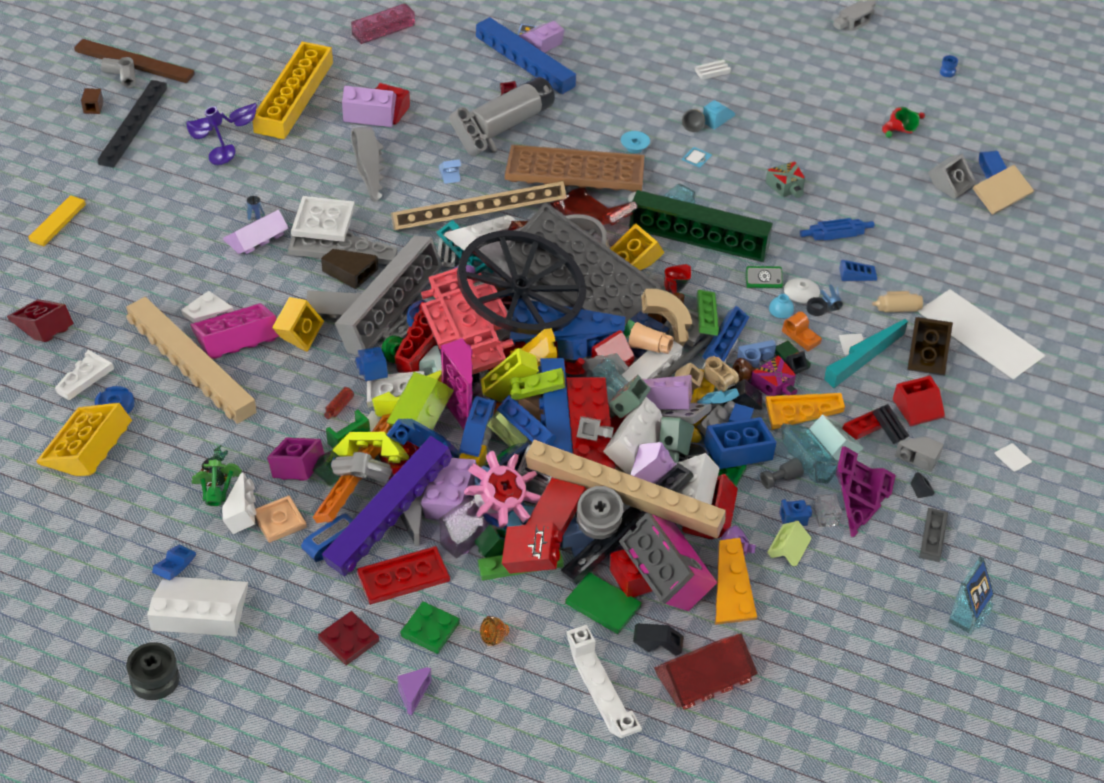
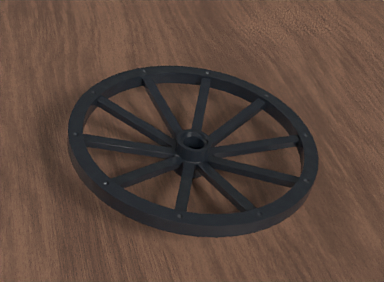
M502 230L482 235L466 247L458 264V285L466 302L485 320L515 333L538 335L544 329L552 328L553 332L558 331L576 319L586 298L585 279L573 258L555 243L532 233ZM506 241L532 244L522 274H517ZM500 242L511 277L479 249L490 243ZM537 247L548 251L560 260L530 279L527 277ZM474 254L504 281L467 272L466 265L469 258ZM563 266L568 268L576 284L533 285ZM467 279L505 288L506 290L477 298L471 290ZM535 292H577V300L574 307L569 309ZM509 295L512 298L506 318L496 314L484 305V303ZM529 297L566 315L555 321L545 323ZM519 298L523 300L537 324H527L511 320Z

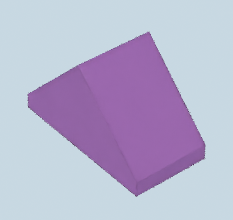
M426 667L397 676L398 690L407 713L410 715L414 713L432 681L431 668Z

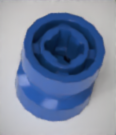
M952 55L944 56L940 74L944 77H953L956 73L955 67L958 65V59Z

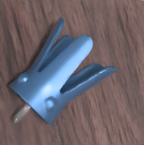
M258 196L247 198L248 220L251 219L252 209H254L257 220L261 218L259 207L263 215H265L260 204L261 199Z
M830 284L831 298L824 290H821V294L823 295L822 298L828 303L830 310L836 311L842 308L843 302L839 296L838 287L836 294L833 285Z

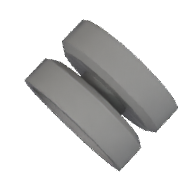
M595 486L587 489L578 501L577 524L579 529L586 536L593 539H605L618 531L623 516L621 497L613 489L606 486Z

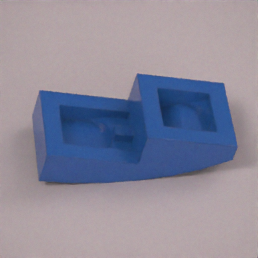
M179 544L167 551L164 560L153 565L152 573L170 581L190 564L196 556V552Z

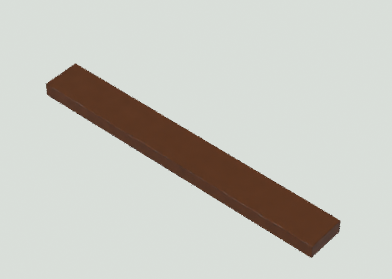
M82 39L74 47L77 53L102 60L103 58L120 60L121 58L129 57L133 59L134 68L186 84L195 75L194 70L86 39Z

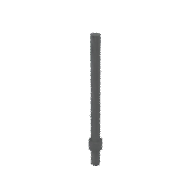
M711 336L706 337L663 373L656 375L652 379L670 377L705 349L713 338Z

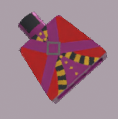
M780 356L752 371L751 384L766 395L782 396L783 394H797V389L794 388L796 375Z

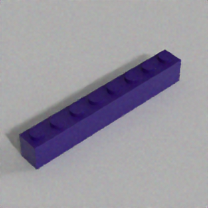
M430 436L323 552L322 556L326 564L344 577L349 572H352L360 559L365 557L370 552L371 547L383 538L384 533L389 527L397 522L398 517L410 508L411 503L417 497L422 495L427 485L437 478L438 473L444 467L449 465L452 459L449 447Z

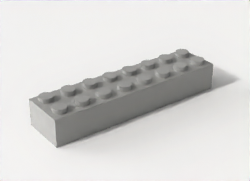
M414 236L335 323L347 353L358 354V350L372 348L389 326L397 320L400 314L403 313L429 283L428 277L436 275L443 267L432 237Z

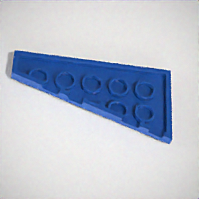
M519 298L512 321L537 324L523 300ZM531 300L545 323L555 321L566 315L543 303ZM581 309L573 322L553 332L555 341L568 336L613 331L614 334L621 330L624 334L626 317ZM510 331L509 339H512L514 344L520 341L529 343L537 335Z

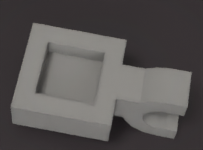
M581 416L577 437L597 441L598 435L612 438L613 427L600 426L601 420Z

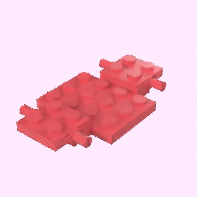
M458 268L428 277L431 289L421 292L422 298L424 300L434 296L436 299L422 303L421 306L439 349H441V345L463 338L466 344L471 346L473 351L471 356L473 375L499 365L506 359L504 349L514 346L512 339L501 342L495 331L502 328L485 320L466 302L458 285ZM467 279L471 290L477 298L497 292L494 285L484 283L474 287L473 283L478 281ZM501 299L484 303L491 311L506 318L507 311Z

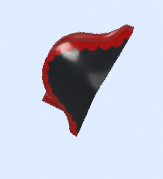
M682 264L666 268L664 271L665 290L672 294L682 291L690 281L691 266Z

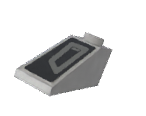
M424 492L411 503L407 511L400 515L415 546L420 545L423 516L421 501Z

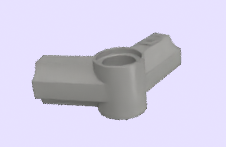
M124 57L120 60L103 58L101 65L103 72L120 74L121 84L126 88H132L136 84L132 58Z
M355 452L353 456L336 457L335 460H332L331 464L333 473L337 476L369 477L381 482L388 481L392 472L389 464L371 459V455L362 452Z

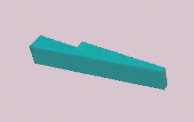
M903 319L851 346L848 356L826 367L824 380L831 387H837L901 338L906 332L908 321Z

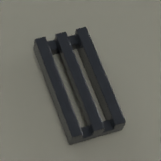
M889 404L881 406L872 412L893 444L909 437V434Z

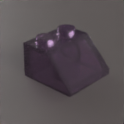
M471 496L439 518L440 545L456 559L462 554L468 553L476 545L474 541L487 528V522L483 515L481 517L476 515L479 508Z

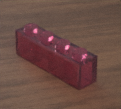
M404 3L352 21V35L360 44H364L415 25V12Z

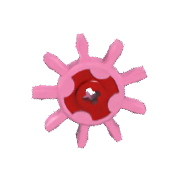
M490 451L486 455L490 470L487 472L473 463L468 471L478 477L481 482L480 485L468 486L464 493L465 495H481L485 504L478 509L476 513L478 517L486 514L489 508L499 512V527L504 528L508 524V512L513 510L524 523L531 516L521 505V502L525 500L536 504L541 498V495L526 491L525 485L537 473L533 471L521 476L514 470L518 462L519 455L514 454L509 459L507 466H499L494 451Z

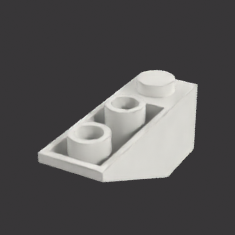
M244 473L239 475L222 507L223 522L232 534L255 525L256 510L254 502L256 500L253 494L255 486L250 478L247 479Z

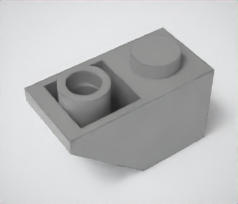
M926 436L903 440L898 443L895 457L932 472L941 456L944 444Z

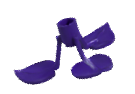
M253 103L238 108L229 115V118L223 112L219 113L217 107L211 106L204 112L206 118L186 121L188 132L195 139L206 137L209 131H212L213 127L215 128L221 147H216L209 153L208 159L212 164H226L234 158L236 149L232 144L224 145L217 127L222 124V118L229 123L234 122L235 126L247 125L255 117L257 104Z

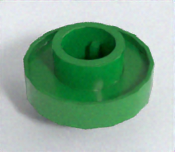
M396 335L386 338L381 349L386 361L393 364L396 363L395 355L404 338Z

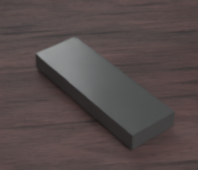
M928 508L919 558L940 562L948 512Z

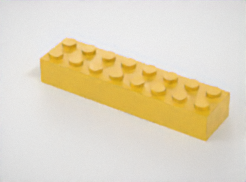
M301 42L257 108L255 117L252 120L254 133L279 139L287 137L332 66V47Z

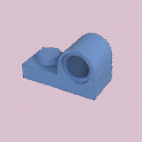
M774 340L739 346L737 359L744 358L751 363L752 367L757 369L761 360L774 358L776 344Z

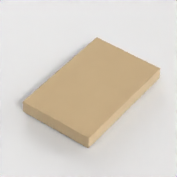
M1015 165L973 187L975 193L992 215L1034 192Z

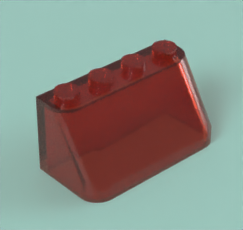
M742 633L725 637L654 667L659 680L676 706L682 707L683 710L695 706L694 701L702 699V702L714 698L715 692L721 691L722 694L733 690V685L736 683H740V686L753 681L751 677L758 674Z

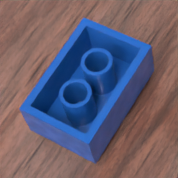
M761 417L708 425L704 439V445L719 469L773 460L777 444Z

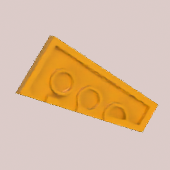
M841 393L766 396L765 400L772 430L818 419L821 415L830 416L842 413L845 410Z
M741 539L720 540L718 544L715 625L756 620L757 613Z

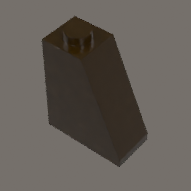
M332 249L321 258L322 272L357 289L378 270V256Z

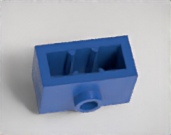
M380 347L358 350V357H355L356 367L359 369V374L363 375L365 381L388 378L386 359Z

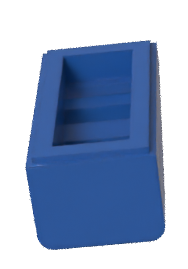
M841 260L839 271L842 281H877L875 266Z

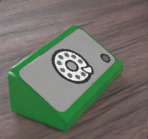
M747 266L745 273L746 287L782 288V267Z

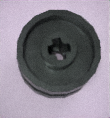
M149 642L140 645L128 656L126 668L132 691L138 697L145 700H159L174 692L178 686L180 676L174 651L169 646L158 642Z

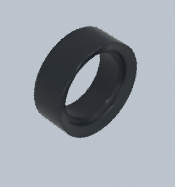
M813 297L807 302V312L813 316H822L826 313L827 302L822 298ZM818 303L821 304L823 308L815 309L811 306V304Z

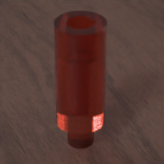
M343 387L325 407L324 417L326 419L336 417L354 397V392L348 387Z

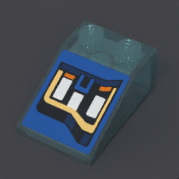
M981 556L961 583L949 619V623L969 634H972L975 628L980 629L985 620L983 616L985 614L989 615L994 606V603H992L994 596L993 588L984 558Z

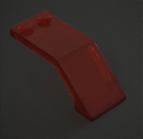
M581 187L568 192L566 199L550 203L552 207L564 216L587 215L597 219L602 225L610 224L611 226L619 223L621 217L626 218L632 215V211L638 208L635 201L607 208L590 196L586 188Z

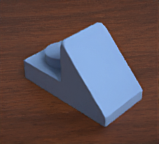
M460 159L444 161L439 165V170L445 184L460 182Z

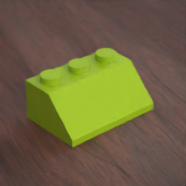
M413 372L386 423L393 426L398 419H413L433 430L454 390L439 380Z

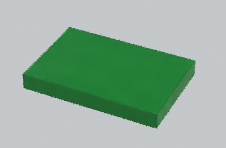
M590 572L565 599V604L617 635L642 605V602L632 596L627 597L625 592Z

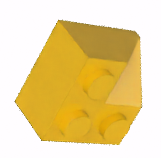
M289 297L272 328L282 339L308 352L324 320L307 300Z

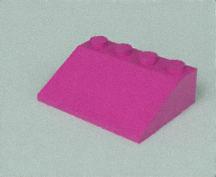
M261 303L190 324L202 350L211 359L220 358L224 353L239 352L244 347H255L263 341L272 342L276 340V337H280L272 328L277 320L276 315Z
M463 338L441 345L442 383L454 390L446 406L464 430L472 407L473 364L471 356L473 351L471 346L466 344Z

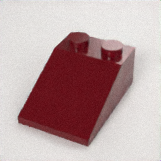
M36 299L7 316L12 323L31 338L42 342L52 340L54 335L67 331L68 327L74 324L65 304Z

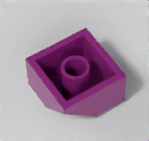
M286 437L267 457L272 478H281L282 480L298 479L300 481L308 480L326 460L321 439Z

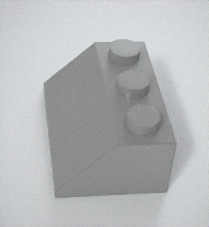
M307 290V301L320 317H322V314H329V318H340L361 294Z

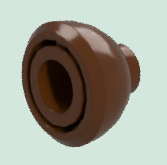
M738 358L732 367L739 376V382L744 379L749 381L752 377V371L756 369L744 358Z

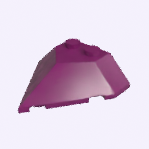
M842 446L836 476L842 491L850 535L855 537L858 533V528L861 525H865L881 507L880 503L892 494L896 475L884 468H870L857 461L858 453L846 446Z

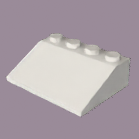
M645 397L639 406L627 414L603 451L626 474L631 475L640 444L660 442L661 418L663 416L656 405Z
M174 577L169 581L163 578L151 599L147 614L150 629L153 631L237 637L248 582Z

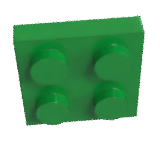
M422 601L401 630V637L438 654L460 624V618Z

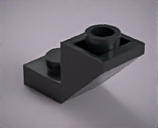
M637 623L635 625L633 642L647 652L661 645L675 656L682 653L684 636L669 625Z

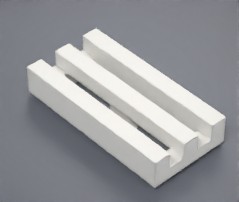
M724 60L696 66L695 71L704 80L729 74L731 68L728 67L727 63L725 64Z
M439 238L438 255L440 260L442 248L446 246L444 262H441L442 266L455 267L456 254L452 251L451 263H449V247Z

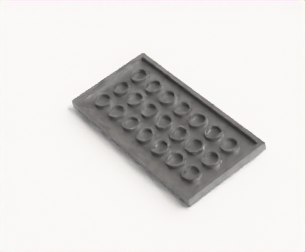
M546 202L520 230L541 236L555 243L573 258L585 279L586 298L582 307L584 310L626 317V325L630 318L640 311L643 312L641 296L645 289L660 290L662 288L661 285ZM511 241L508 244L512 260L524 269L532 244ZM537 247L529 273L535 276L560 260L548 251ZM566 266L540 280L545 285H576L573 276ZM556 292L575 305L577 292Z

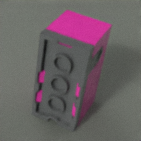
M646 513L636 523L637 528L634 531L629 530L619 542L661 603L689 611L717 584V581L675 523Z

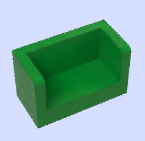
M358 409L354 411L355 421L340 431L335 432L330 427L326 428L327 444L333 449L349 432H370L369 419Z

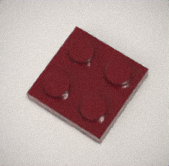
M350 611L320 632L318 640L347 666L377 644L379 636L353 611Z

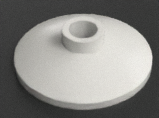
M795 278L785 284L784 294L788 295L792 302L807 304L809 299L819 297L820 289L816 283L809 279Z

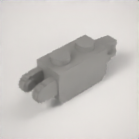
M861 0L841 10L839 17L834 20L833 26L839 30L845 28L848 31H855L870 23L871 16L875 12L873 7L876 6V1L868 0L863 2Z

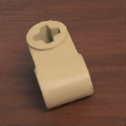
M712 356L706 359L704 378L711 382L719 391L724 392L730 385L739 382L737 372L720 358Z

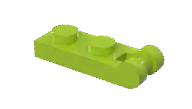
M558 368L523 378H511V398L519 400L565 388L563 369Z

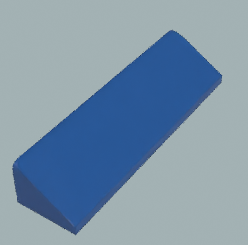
M737 305L727 313L719 327L718 335H714L702 356L703 359L706 360L709 357L715 356L724 362L750 318Z

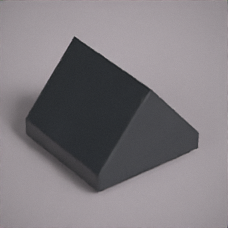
M805 351L786 357L785 363L794 373L809 369Z
M920 472L915 473L910 484L917 498L933 496L935 492L928 479Z

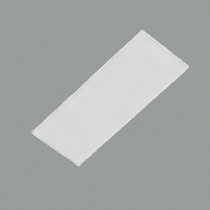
M951 289L928 303L922 310L917 311L928 319L953 322L951 336L1012 379H1015L1046 356Z

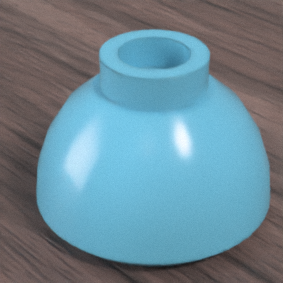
M780 294L771 301L769 311L777 318H788L794 313V305L788 295Z

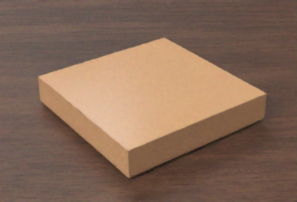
M290 495L255 509V520L269 543L307 528L304 518Z

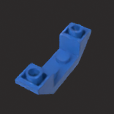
M475 396L466 421L459 449L460 453L479 457L489 419L492 418L497 404L496 401Z
M398 419L387 433L388 437L402 445L409 441L419 448L432 436L449 447L452 458H459L461 455L444 436L413 419Z

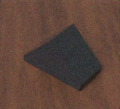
M746 379L727 389L737 388L739 396L732 400L734 403L762 410V393Z

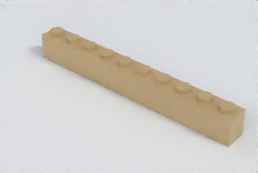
M564 181L392 212L391 218L394 230L557 201L567 197Z
M143 297L126 306L128 312L126 316L131 325L134 324L142 335L144 334L152 345L155 344L161 354L166 355L174 366L177 365L182 374L188 376L196 387L198 386L202 389L204 395L210 397L216 407L221 408L229 419L232 418L238 424L257 413L255 399L148 298Z
M533 440L525 456L527 468L559 480L584 486L586 489L595 486H606L613 489L621 497L623 504L714 538H718L725 523L724 509L540 441Z

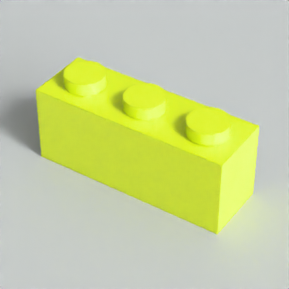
M518 348L480 379L483 395L499 402L504 400L511 394V378H523L534 375L539 371L536 356Z

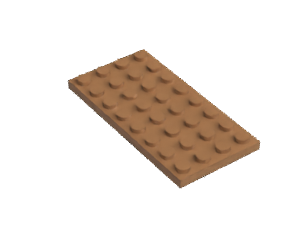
M511 144L505 180L510 182L524 181L530 184L535 182L550 184L564 181V186L575 185L581 188L595 187L596 189L611 188L613 190L625 189L632 192L642 191L645 155Z

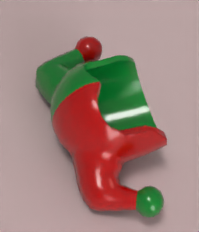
M903 106L898 107L891 113L890 120L882 126V132L886 134L887 138L892 137L893 133L891 131L907 134L913 133L917 129L920 119L925 118V113H916Z

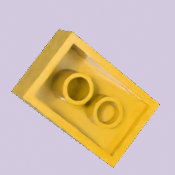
M637 224L632 226L610 247L612 251L640 271L651 266L664 254L658 241Z

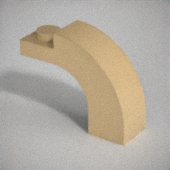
M645 289L641 296L643 313H656L668 319L673 328L674 341L684 346L689 337L688 329L692 325V319L686 306L680 299L669 292L659 289Z

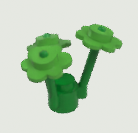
M214 459L209 460V464H204V467L212 468V473L200 471L192 476V484H201L203 501L208 506L222 505V502L226 501V493L231 478L239 477L242 473V470L236 464L228 463L227 465H222L221 461ZM217 468H221L222 473L228 474L222 491L220 487H216ZM212 482L211 487L207 490L206 483Z

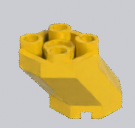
M552 328L544 329L523 348H519L535 355L538 366H540L541 358H557ZM514 349L513 351H510V355H511L513 352H515L517 349Z

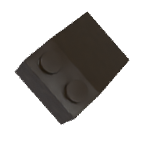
M915 317L907 370L945 376L953 322Z

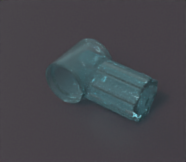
M604 358L593 369V377H605L606 385L616 394L628 381L615 369V363L611 359Z

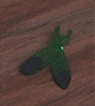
M219 445L214 449L213 457L203 461L201 467L206 471L211 470L212 468L204 467V464H209V460L214 459L223 461L228 454V450L222 452V445ZM217 468L216 482L219 486H222L225 476L221 472V468Z

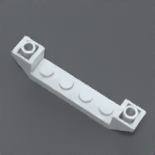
M584 625L567 631L574 663L610 733L623 738L642 731L633 711L627 712L598 659L595 653L596 641L588 626Z

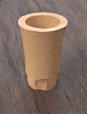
M636 322L629 336L630 348H640L668 354L672 349L674 338Z

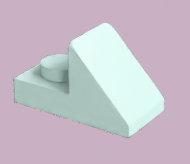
M438 345L433 346L421 359L419 371L431 374L441 370V355Z

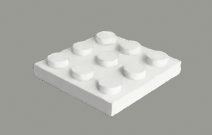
M303 196L291 229V235L344 242L355 208V202Z

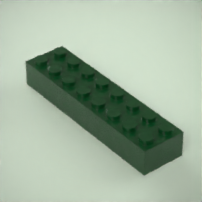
M640 190L636 191L631 202L629 229L637 224L651 235L763 263L769 250L773 226L771 222Z

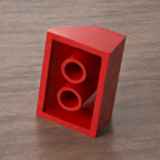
M725 474L717 477L711 504L725 510V523L718 538L722 537L724 532L731 527L738 488ZM682 527V531L686 534L711 540L717 539L688 527Z

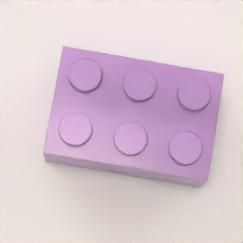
M452 458L449 465L438 473L437 478L427 485L421 501L426 519L465 522L473 495H465L464 490L468 486L475 485V475L470 473L468 469L473 463L476 464V460Z

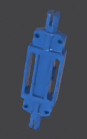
M851 218L821 221L817 225H810L808 230H800V237L811 236L815 241L855 237L864 234L865 229L874 228L875 224L873 221L863 222L860 219L852 220Z

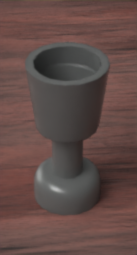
M793 458L782 464L779 471L774 473L770 471L761 472L760 479L763 486L769 489L780 478L789 480L803 476L804 469L800 460Z

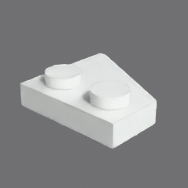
M210 291L181 310L182 315L193 323L215 317L220 313L234 311L231 305Z

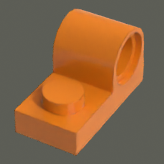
M802 311L797 312L784 321L782 332L805 350H812L821 344L822 341L820 336L808 328L809 319Z

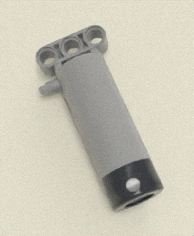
M537 77L470 112L467 108L460 107L450 114L449 120L469 155H478L487 148V144L492 152H496L497 148L492 138L551 107L555 101L554 90L546 79Z

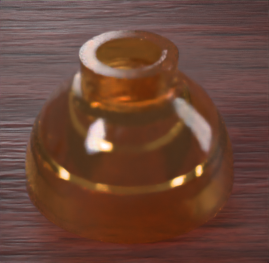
M495 616L485 617L480 626L481 638L488 646L498 645L509 633L508 625Z

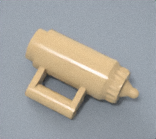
M887 291V294L879 296L876 302H872V305L877 306L879 311L917 312L923 308V298L918 294H910L909 291Z

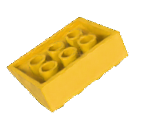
M120 403L78 407L36 462L39 465L74 476H90L96 472L98 465L107 457L110 449L116 445L117 440L127 430V426L132 419Z

